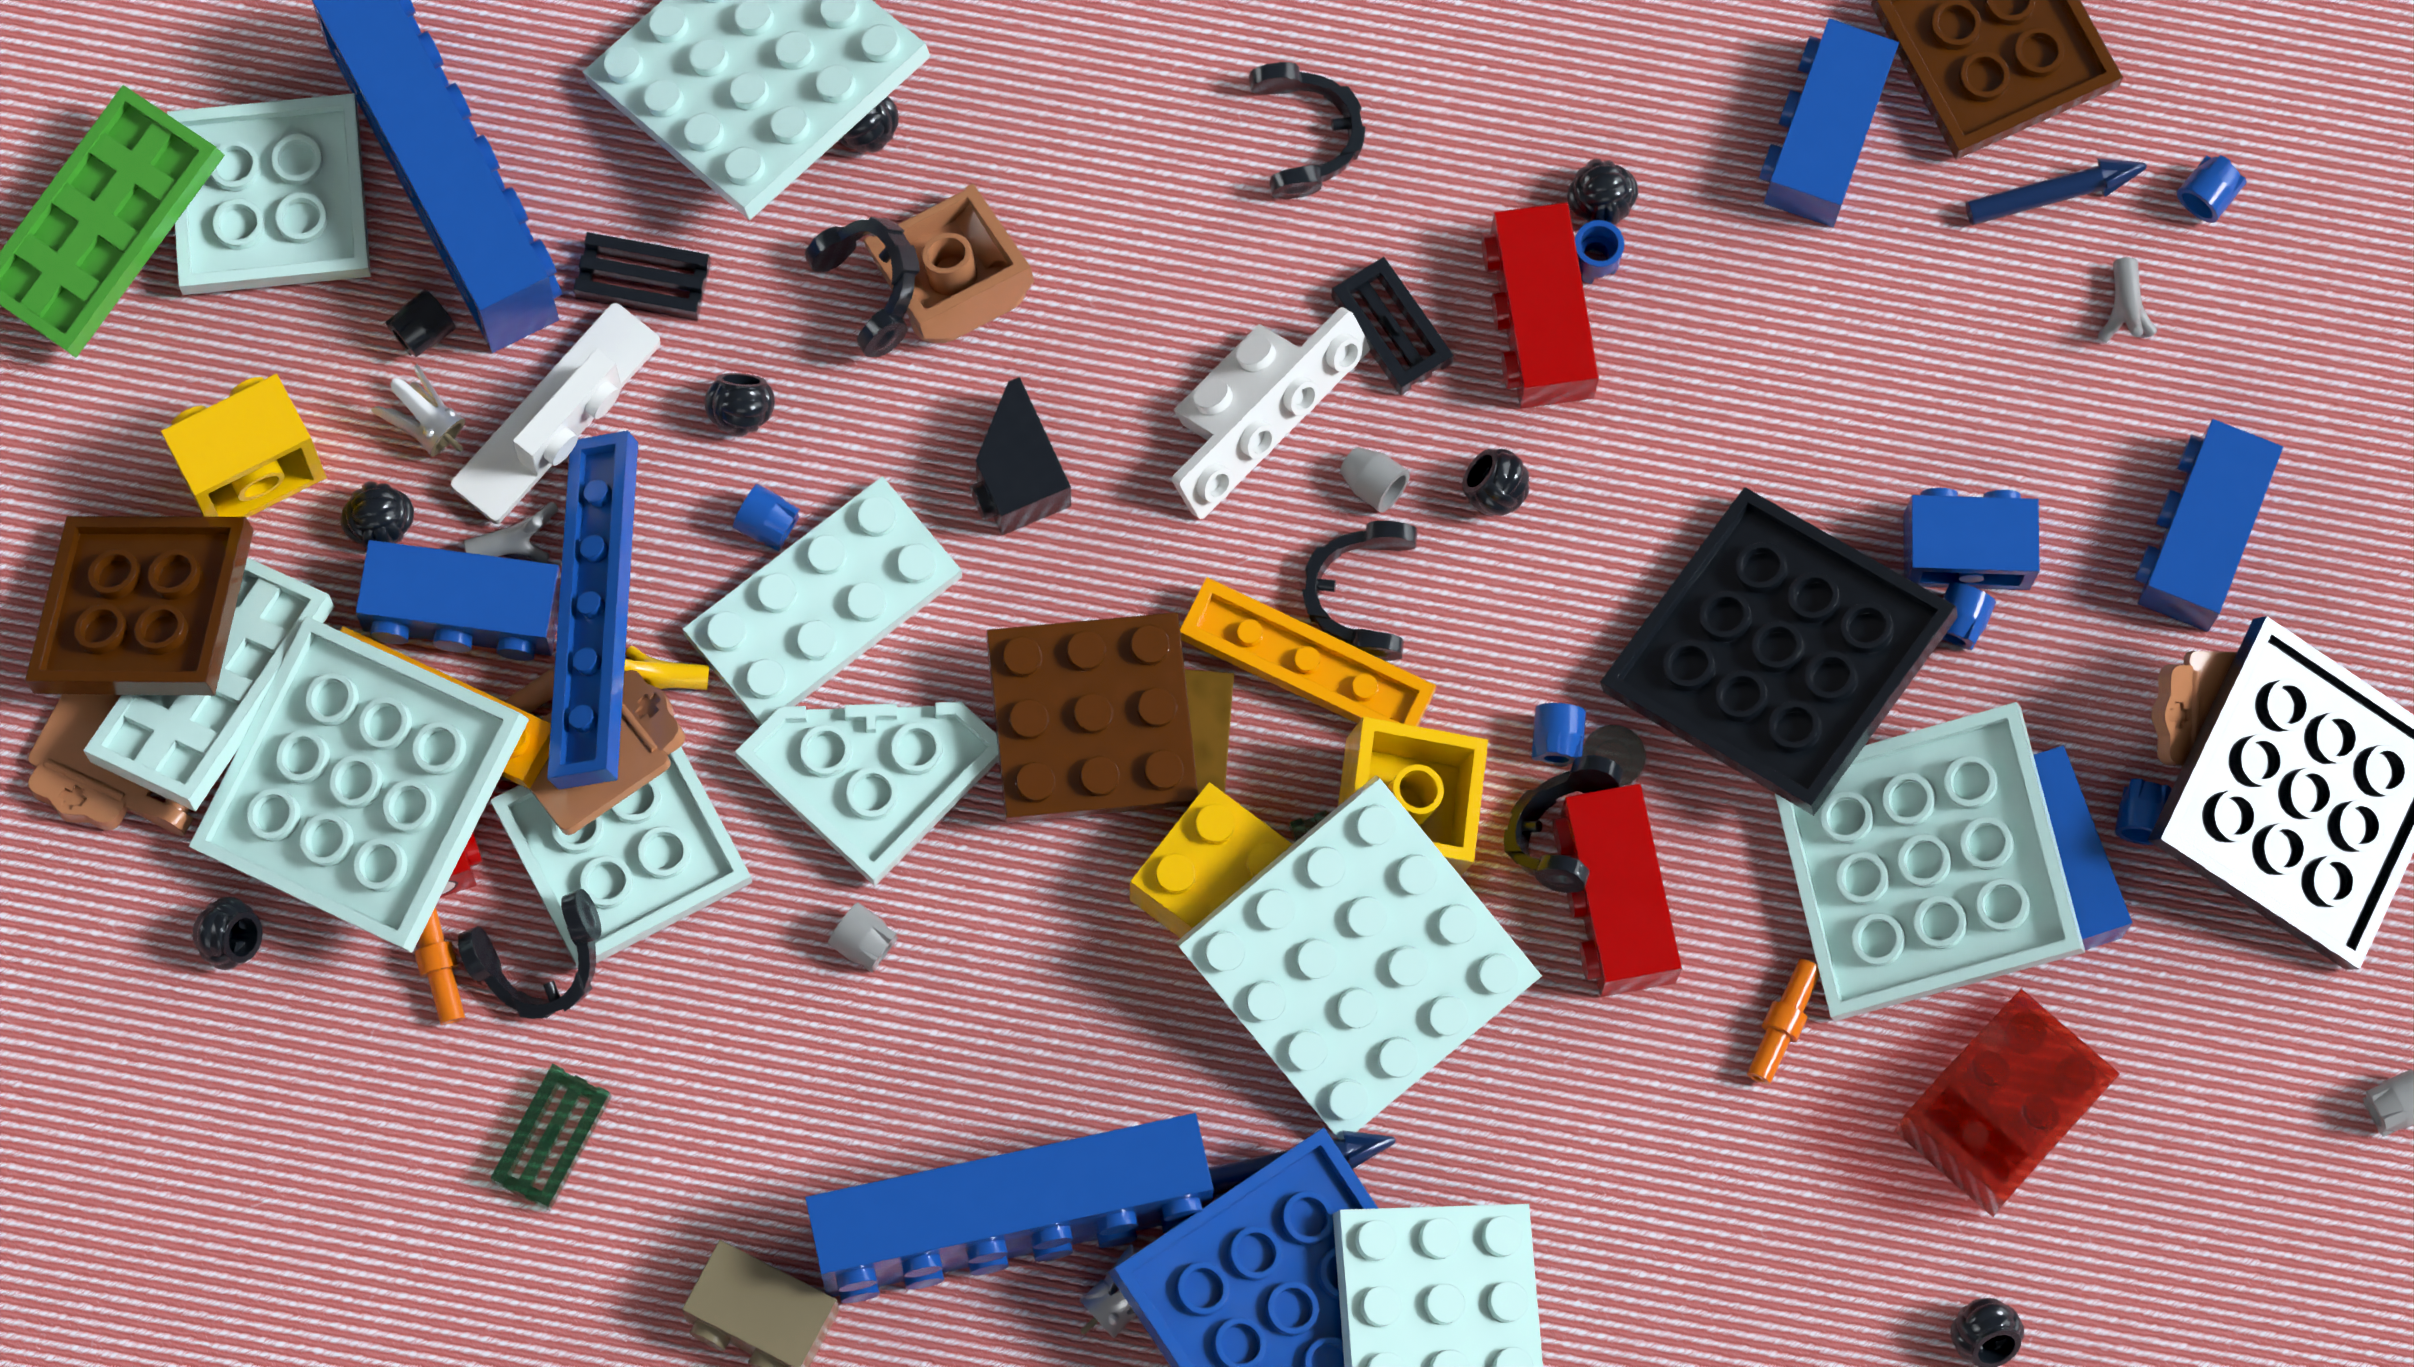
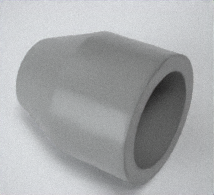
M1356 447L1347 455L1340 468V473L1353 493L1379 512H1385L1399 499L1410 478L1409 470L1386 454Z

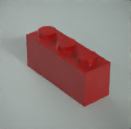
M1568 202L1494 212L1490 234L1482 235L1481 244L1486 272L1496 271L1500 293H1492L1491 303L1495 328L1497 331H1507L1510 351L1502 352L1501 354L1506 389H1517L1520 409L1594 399L1599 374Z
M1641 783L1565 797L1560 813L1561 818L1553 819V833L1557 852L1559 855L1578 859L1590 871L1586 886L1582 891L1567 893L1573 919L1583 917L1588 941L1580 942L1579 950L1586 980H1597L1600 997L1675 984L1682 966Z

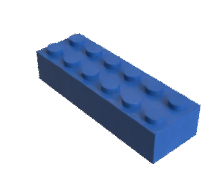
M312 0L328 50L349 89L355 94L363 115L490 351L494 353L559 321L554 299L561 296L562 291L554 276L557 273L555 265L541 239L533 240L526 224L528 217L512 186L507 189L505 188L497 171L500 169L499 163L486 137L483 134L477 137L469 119L472 117L466 100L455 82L449 85L441 68L444 65L441 55L428 31L421 33L413 16L416 14L411 0Z
M1192 1113L807 1196L805 1199L825 1292L831 1297L840 1295L841 1303H856L879 1296V1287L905 1282L906 1289H921L943 1282V1273L969 1267L970 1275H985L1008 1268V1259L1033 1254L1035 1261H1050L1072 1254V1245L1098 1240L1099 1247L1101 1248L1119 1246L1136 1240V1231L1162 1226L1163 1233H1167L1195 1213L1203 1212L1202 1209L1212 1203L1214 1189L1197 1114Z

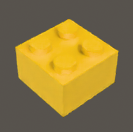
M277 373L266 379L254 377L245 380L230 391V397L208 408L202 405L189 408L178 414L172 420L171 426L161 430L178 469L203 517L248 518L327 478L313 441Z
M1363 716L1346 738L1338 806L1375 775L1378 776L1457 873L1462 876L1474 863L1488 739Z
M1209 782L1131 879L1130 901L1179 938H1182L1293 844Z

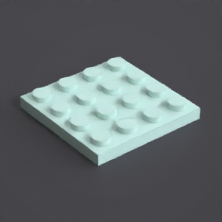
M662 0L583 71V74L588 84L747 219L751 220L931 56L924 41L873 0Z
M306 616L189 847L412 953L529 719L520 712Z
M2017 702L1865 745L1814 816L1775 794L1830 1017L1833 1020L1846 1019L2085 953L2021 707Z
M1376 775L1176 942L1177 946L1339 1140L1344 1139L1343 1131L1357 1132L1542 977L1393 793Z

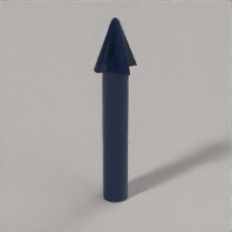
M2097 158L2098 166L1967 201L1965 203L1966 213L1970 224L1973 226L2101 190L2102 195L2106 197L2144 171L2147 165L2143 162Z
M1343 1131L1344 1139L1333 1140L1352 1169L1387 1149L1396 1141L1392 1136ZM1289 1150L1209 1167L1214 1189L1213 1193L1234 1188Z

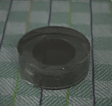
M1620 725L1603 726L1593 731L1583 745L1582 756H1603L1615 761L1623 769L1624 775L1620 787L1634 785L1641 776L1645 765L1646 753L1641 739L1632 730Z

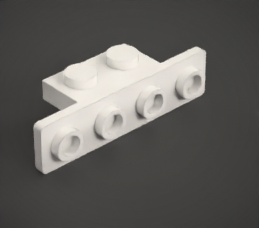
M612 303L452 479L451 486L453 491L492 523L499 524L548 469L552 465L560 464L571 453L578 441V436L594 418L599 419L610 410L616 402L622 387L659 348V336L620 304Z
M1340 307L1300 348L1258 324L1174 409L1183 426L1207 440L1172 477L1174 486L1193 515L1199 519L1205 518L1369 352L1370 348L1366 337L1352 312L1344 307Z

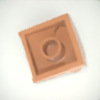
M974 183L966 186V190L898 224L904 230L903 234L910 245H914L920 272L915 277L912 299L906 312L914 333L922 340L930 343L953 341L1013 310L1023 301L1027 290L1034 283L1030 265ZM871 235L863 239L865 247L893 290L894 285H891V259L888 263H885L879 258V254L885 248V245L877 236L873 237Z

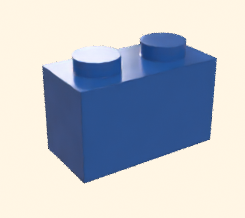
M1930 488L1920 492V495L1911 496L1903 514L1904 577L1922 587L1947 588L1949 583L1956 582L1977 589H2031L2040 572L2039 499L2021 498V494L2013 490H1993L1983 494V497L1958 496L1956 490L1949 488Z

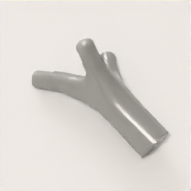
M2130 257L2119 258L2113 262L2115 284L2114 307L2107 324L2098 334V338L2104 343L2110 340L2124 322H2126L2129 331L2134 337H2140L2143 332L2147 337H2151L2157 332V328L2149 319L2142 304L2137 259Z
M549 502L535 515L522 522L495 532L464 540L466 553L495 557L517 554L527 556L537 562L547 563L549 554L531 544L529 540L558 512L557 505Z

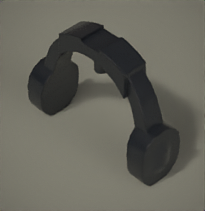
M1292 62L1266 64L1250 71L1249 82L1252 93L1261 95L1286 94L1303 90L1324 95L1323 97L1333 103L1344 117L1331 119L1332 130H1348L1347 145L1335 159L1319 166L1307 165L1273 174L1269 182L1274 198L1293 199L1314 194L1321 189L1322 182L1340 174L1349 166L1352 160L1358 159L1364 143L1365 126L1362 125L1360 115L1362 107L1348 86H1340L1324 76L1300 72L1299 66Z
M870 217L869 220L854 221L845 227L835 226L828 228L818 234L805 251V259L813 271L828 272L838 267L856 249V241L863 236L872 233L884 243L885 248L879 254V258L885 263H888L891 259V285H894L885 308L870 318L857 337L858 345L867 357H881L896 348L904 339L908 326L903 317L912 299L915 277L920 272L914 245H910L903 234L904 230L887 218Z
M1372 521L1366 524L1365 531L1342 535L1324 547H1317L1306 565V587L1302 589L1310 621L1315 622L1323 632L1384 661L1401 659L1404 646L1403 638L1384 632L1351 629L1335 622L1322 608L1318 598V591L1335 592L1336 580L1321 578L1328 566L1339 558L1341 554L1361 548L1395 551L1415 549L1418 534L1417 528L1401 522Z
M1581 756L1574 760L1571 771L1550 778L1534 790H1526L1513 807L1508 828L1504 830L1505 852L1524 871L1535 876L1543 886L1563 893L1582 891L1590 874L1589 869L1578 859L1565 855H1542L1540 859L1530 857L1529 840L1531 833L1542 831L1543 825L1539 819L1546 810L1557 802L1556 799L1577 791L1590 793L1620 787L1624 775L1623 769L1615 761L1603 756Z
M584 889L568 893L561 899L563 917L569 935L577 946L578 972L571 987L564 995L560 996L554 980L543 984L548 999L531 997L522 991H517L502 973L501 963L492 942L480 926L466 930L458 935L459 953L472 979L477 982L484 980L503 1003L517 1010L520 1017L548 1018L556 1011L564 1009L565 1012L579 1003L593 989L591 981L596 968L595 940L600 938L602 931L596 907Z

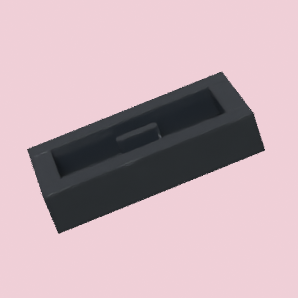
M590 232L586 233L584 255H581L579 263L580 272L575 280L573 289L576 299L609 305L618 303L625 308L698 321L711 265L709 254ZM598 255L694 272V276L600 259ZM594 274L647 285H659L690 291L687 299L594 282L592 280Z
M1382 257L1332 288V299L1339 308L1344 307L1353 313L1366 337L1370 348L1369 352L1400 396L1411 390V385L1418 381L1424 382L1432 377V372L1439 368L1443 370L1453 363V353L1385 257ZM1376 279L1380 281L1431 356L1423 360L1370 284ZM1356 291L1410 366L1408 370L1405 371L1351 294Z

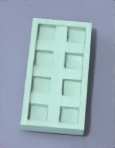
M882 476L685 626L683 633L760 727L779 707L796 706L962 578V570Z
M247 558L215 696L121 695L83 750L89 761L196 812L238 750L304 618L308 616L324 623L335 607L329 594Z

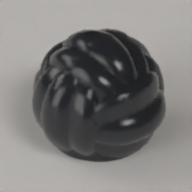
M887 96L838 141L848 148L856 149L859 153L867 151L869 153H876L881 151L893 139L894 132L899 123V115L895 103Z
M1593 159L1585 167L1577 171L1574 180L1568 188V204L1577 216L1586 221L1603 220L1617 225L1621 219L1629 215L1630 209L1635 204L1638 197V184L1628 170L1615 165L1613 161L1602 162L1600 159Z
M726 373L718 375L716 380L710 385L705 395L704 403L707 416L721 431L728 432L735 437H743L748 433L757 432L759 426L768 421L774 410L775 397L771 387L764 378L750 374Z
M1487 449L1478 454L1468 466L1463 477V491L1469 503L1479 512L1490 516H1504L1516 511L1527 498L1530 489L1529 472L1523 465L1522 460L1513 452L1506 449Z
M368 481L362 485V488L352 493L351 498L344 506L341 513V527L349 539L362 544L365 548L368 546V540L397 544L402 541L404 534L413 523L414 507L407 495L393 489L389 484H378L374 481Z
M223 897L210 903L205 910L200 912L195 920L192 936L202 959L217 969L230 970L254 957L260 948L263 931L259 918L250 906L238 898Z
M1979 1298L1960 1309L1957 1318L1951 1325L1950 1334L1958 1354L1963 1359L1971 1361L1978 1367H1998L2010 1361L2019 1351L2024 1337V1326L2017 1312L2009 1305L1994 1298Z

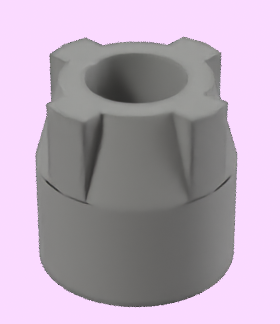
M857 902L839 922L827 944L850 961L860 964L870 972H873L894 946L898 937L895 932L886 926L881 918Z
M2412 1069L2385 1080L2379 1086L2366 1091L2367 1096L2363 1098L2364 1105L2377 1126L2378 1132L2383 1137L2414 1125V1071Z

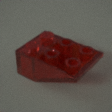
M2021 988L1905 1113L1894 1131L1989 1215L1994 1217L2108 1089L2120 1073Z

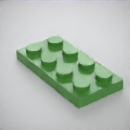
M122 85L1 249L0 306L77 358L225 155L216 146Z

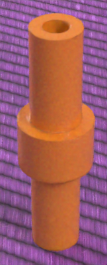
M435 906L418 940L420 948L415 950L414 954L420 976L422 978L428 977L440 1025H448L462 1021L466 1017L453 970L459 967L454 947L451 941H445Z
M1799 959L1780 1002H1772L1762 1023V1028L1766 1031L1747 1072L1751 1079L1761 1084L1770 1085L1789 1043L1798 1041L1808 1019L1803 1012L1820 977L1817 964L1805 959Z

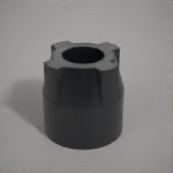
M426 289L403 305L394 316L385 322L403 349L410 356L414 355L415 357L436 345L456 329L446 310Z

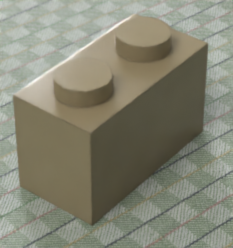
M719 1240L682 1311L686 1321L693 1324L689 1332L693 1337L720 1351H725L730 1343L752 1355L748 1361V1364L752 1367H810L839 1313L837 1299Z

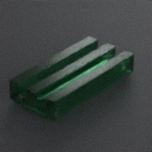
M552 1063L490 1177L492 1183L551 1211L612 1097L611 1093L599 1086L596 1088L588 1084L587 1080L577 1075L572 1076L566 1073L563 1068ZM561 1086L567 1089L518 1180L512 1177V1174ZM580 1097L589 1100L590 1103L542 1191L532 1187Z

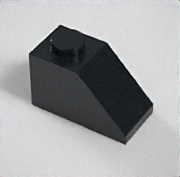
M1020 377L1007 383L976 458L977 483L970 486L973 500L982 519L985 521L994 517L1001 535L1071 507L1070 483Z

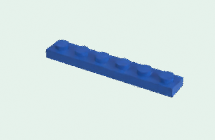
M628 430L578 439L575 447L569 454L547 779L558 790L618 780L638 441Z

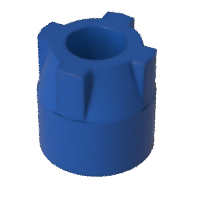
M2206 155L2177 190V197L2181 204L2194 216L2203 221L2214 223L2232 203L2247 181L2226 157L2220 155L2219 157L2211 158Z
M1594 220L1584 224L1576 234L1575 244L1582 281L1592 284L1594 279L1602 278L1608 274L1615 275L1624 251V238L1621 231L1610 222ZM1590 250H1598L1605 255L1606 260L1596 261L1586 256L1585 253Z
M757 483L742 503L732 527L755 541L764 543L779 551L796 525L800 509Z
M1952 582L1948 584L1943 599L1956 606L1958 618L1942 640L1958 645L1963 649L1973 650L1977 639L1987 627L1996 601L1989 594L1975 587Z
M1544 703L1536 706L1532 759L1565 767L1568 764H1572L1577 757H1581L1585 733V709L1566 703Z
M2131 779L2129 786L2123 789L2122 800L2117 814L2115 834L2128 842L2154 845L2148 841V838L2172 788L2168 785H2160L2144 781L2143 779Z

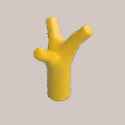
M629 646L626 649L625 654L630 659H625L624 672L629 670L637 671L647 684L659 689L707 690L709 665L667 662L649 657L635 646Z

